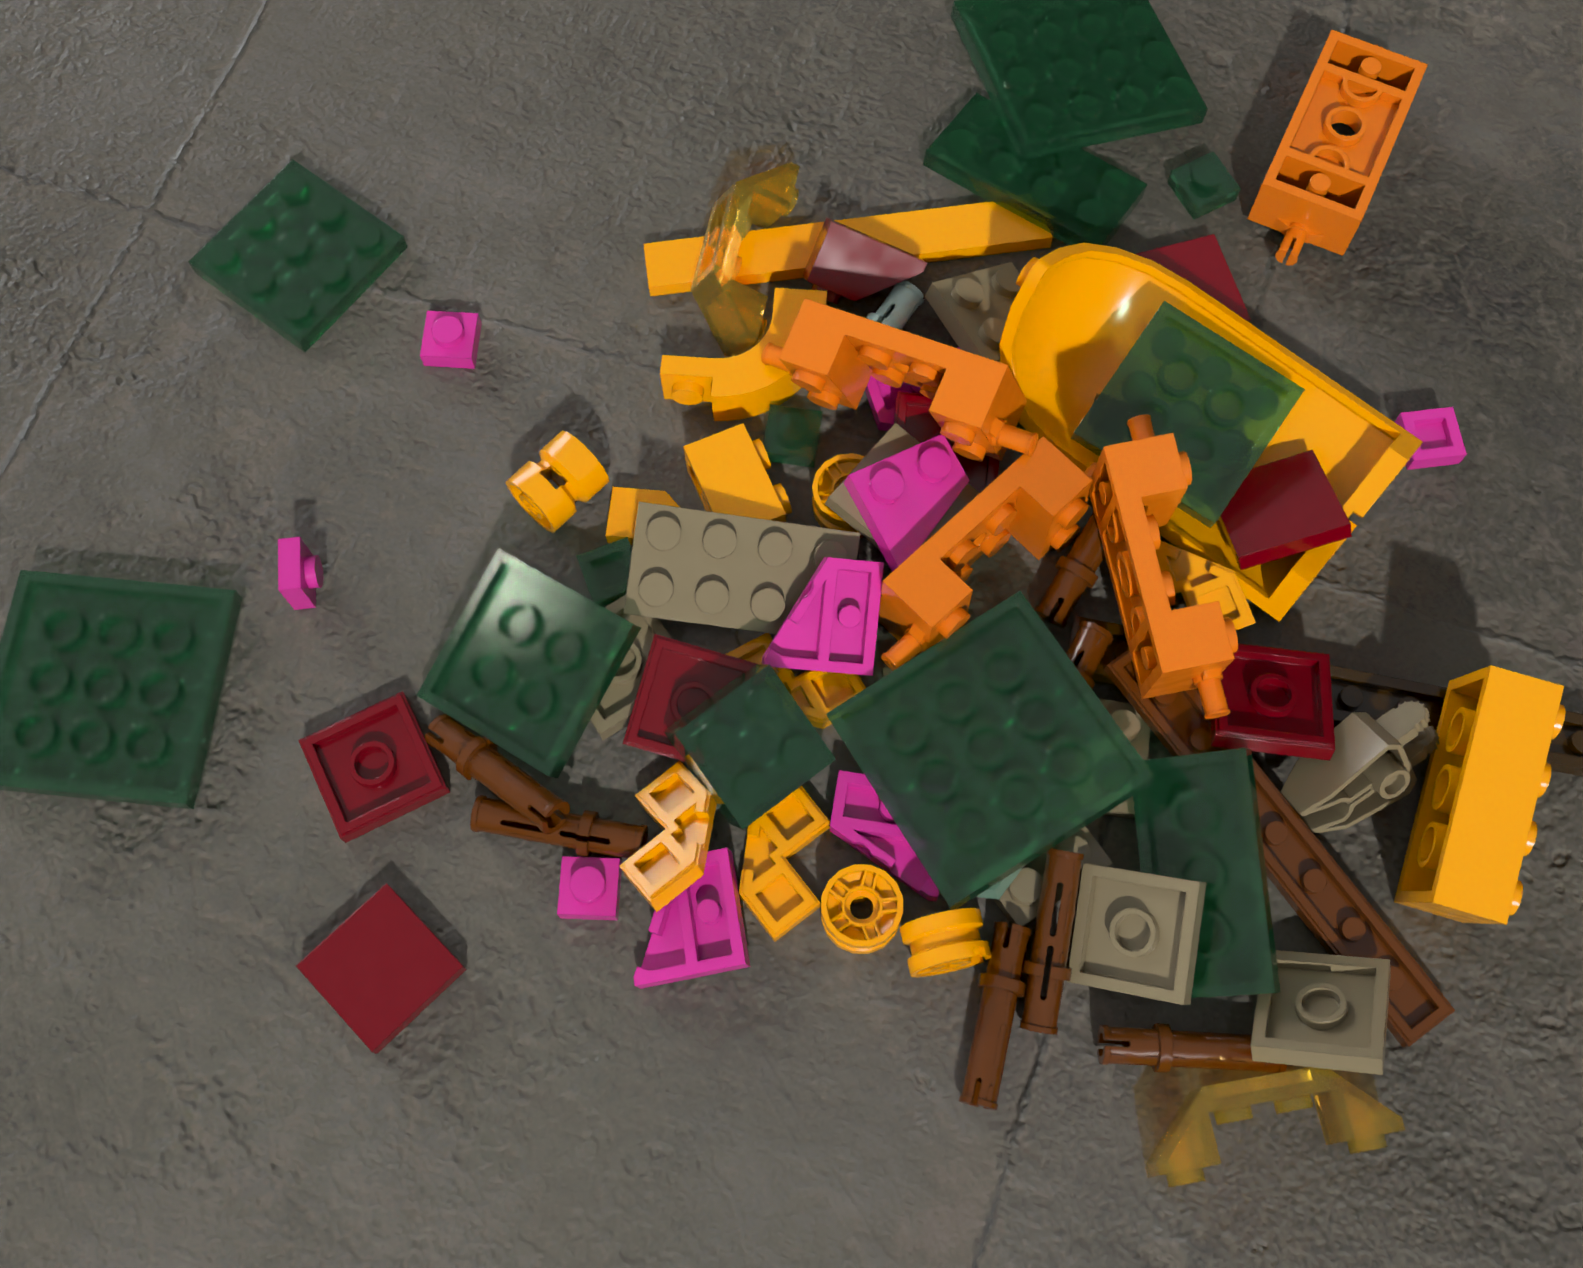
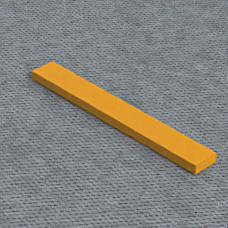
M1043 195L834 220L916 255L927 263L1050 248L1053 238ZM824 222L644 243L650 297L804 278V270Z

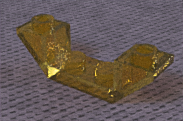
M792 162L735 182L713 204L691 292L724 356L733 357L740 355L750 346L754 347L757 345L765 333L767 319L763 317L768 296L735 281L742 265V257L738 255L740 243L748 234L752 223L767 229L778 218L788 216L793 210L799 196V190L795 188L800 166Z
M1308 1067L1204 1086L1189 1092L1145 1164L1148 1178L1166 1175L1168 1187L1206 1181L1203 1168L1221 1164L1209 1114H1214L1216 1125H1223L1253 1119L1251 1107L1274 1103L1276 1114L1313 1108L1311 1096L1314 1098L1326 1145L1347 1142L1350 1154L1386 1148L1388 1146L1384 1134L1404 1131L1405 1127L1401 1116L1332 1070Z

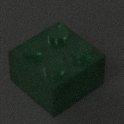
M755 664L664 730V733L696 778L711 792L718 809L727 822L740 829L746 828L836 760L770 664Z

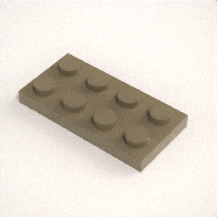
M638 502L623 613L777 634L824 557L857 560L860 533Z

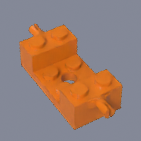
M1331 30L1247 218L1250 221L1285 235L1279 250L1275 254L1278 262H1283L1288 249L1291 248L1285 265L1291 266L1296 264L1304 243L1313 244L1341 256L1344 255L1362 222L1428 64ZM1335 123L1346 124L1353 129L1355 135H1341L1331 125Z
M806 298L801 305L784 347L768 342L763 349L762 363L789 372V375L792 376L791 381L809 392L807 398L810 401L830 410H836L839 404L857 410L871 376L886 385L900 388L903 382L920 387V393L933 400L929 412L941 427L940 433L951 441L953 451L968 459L982 462L986 455L1002 461L1007 448L1030 457L1037 446L1038 433H1032L1016 427L1027 400L1007 364Z
M1138 415L1127 421L1132 441L1103 447L1091 476L1093 481L1089 494L1141 698L1146 699L1198 688L1205 719L1222 717L1230 714L1221 680L1223 679L1222 672L1235 659L1233 653H1236L1238 650V638L1234 623L1230 617L1223 618L1219 601L1171 610L1170 606L1175 604L1173 580L1168 570H1160L1155 551L1160 549L1161 545L1159 527L1167 525L1188 486L1192 483L1190 460L1185 451L1178 452L1173 433L1155 436L1151 415Z
M1043 436L1038 440L1037 446L1030 457L1026 454L1020 456L882 581L878 622L898 642L886 653L882 654L881 658L893 672L898 673L914 657L919 662L932 660L937 654L941 658H946L961 644L966 636L962 632L964 625L971 616L968 613L973 590L965 583L973 571V568L970 566L983 554L988 558L994 556L1007 543L1011 535L1038 560L1052 548L1057 552L1066 548L1079 533L1081 528L1077 525V522L1089 508V504L1086 502L1090 496L1089 490L1093 481L1091 476L1097 462H1092L1083 472Z

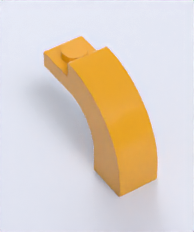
M775 288L772 320L767 333L757 345L740 355L729 358L662 355L660 378L664 399H671L684 405L712 402L714 421L750 418L781 405L802 387L791 381L792 376L789 375V372L762 363L763 349L768 342L784 347L804 299L827 305V291Z

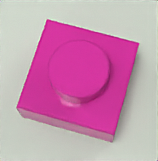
M427 311L420 351L423 365L475 369L482 326L478 313Z
M1453 407L1402 412L1394 421L1423 441L1406 463L1407 470L1459 464L1467 455Z
M301 537L278 539L279 592L294 610L316 608V588H322L324 581L320 557L311 553Z
M562 856L557 908L559 918L618 921L622 870L619 867L622 864L620 858Z

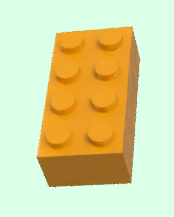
M1492 665L1449 681L1437 727L1440 744L1437 745L1438 749H1434L1433 754L1431 753L1394 899L1395 903L1462 923L1507 925L1509 916L1515 914L1522 900L1523 884L1522 881L1518 880L1523 856H1527L1531 852L1537 837V824L1535 821H1532L1537 798L1545 793L1551 778V765L1546 762L1551 739H1555L1558 736L1565 720V706L1560 704L1564 689L1563 685Z

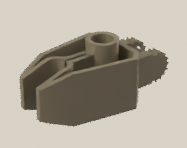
M1411 700L1410 702L1404 701L1401 705L1398 704V708H1392L1377 720H1374L1366 712H1352L1334 728L1335 752L1330 761L1299 758L1284 783L1281 794L1312 833L1347 829L1410 794L1417 781L1412 768L1426 759L1427 754H1433V750L1438 749L1437 745L1440 744L1437 731L1428 724L1431 722L1428 709L1425 708L1424 703L1420 704L1419 701L1413 702Z

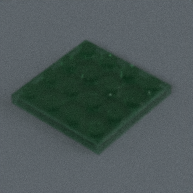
M956 0L953 2L951 18L1019 160L1203 123L1208 108L1148 0Z
M20 570L0 641V790L194 809L242 602V597L239 593L231 589Z
M1021 591L1013 594L958 629L947 640L944 638L826 713L831 724L951 910L961 907L1155 782V776Z

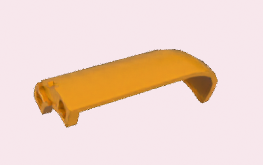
M1083 242L1060 247L1040 259L1033 257L1023 267L1016 280V285L1020 287V290L1010 306L999 343L1000 362L1009 366L1027 400L1019 423L1027 431L1038 433V440L1044 436L1083 472L1092 462L1098 461L1104 446L1131 441L1117 434L1086 426L1096 393L1143 408L1144 404L1155 407L1154 412L1166 415L1167 417L1253 442L1244 471L1313 449L1348 519L1353 513L1360 518L1365 516L1423 443L1413 434L1203 290L1150 259L1117 247ZM1189 458L1192 469V483L1188 486L1167 525L1159 527L1160 535L1180 549L1234 570L1245 597L1280 622L1346 539L1240 570L1208 497L1206 482L1235 474V472ZM1350 521L1352 533L1357 525Z

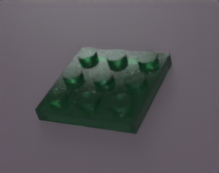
M292 159L188 262L197 275L306 353L408 246L403 235Z
M1164 301L1074 431L1071 439L1100 456L1104 446L1132 441L1130 430L1127 426L1129 419L1138 415H1151L1155 436L1173 433L1178 452L1185 451L1190 460L1192 483L1188 486L1177 507L1211 528L1305 389Z
M498 548L416 696L478 734L487 737L496 745L547 776L559 778L641 627Z

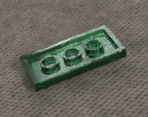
M978 93L969 100L929 146L923 161V166L985 200L992 201L1048 231L1053 237L1067 245L1084 242L1106 246L1143 198L1147 183Z
M1239 748L1129 762L1141 872L1206 882L1191 998L1280 993L1252 750Z

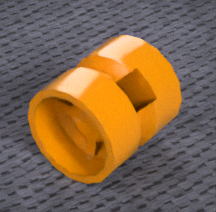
M563 430L539 451V463L528 461L505 482L508 490L519 505L540 526L551 533L557 531L577 512L576 501L587 503L609 482L608 474L592 452L575 436ZM551 479L558 486L557 489L549 482Z

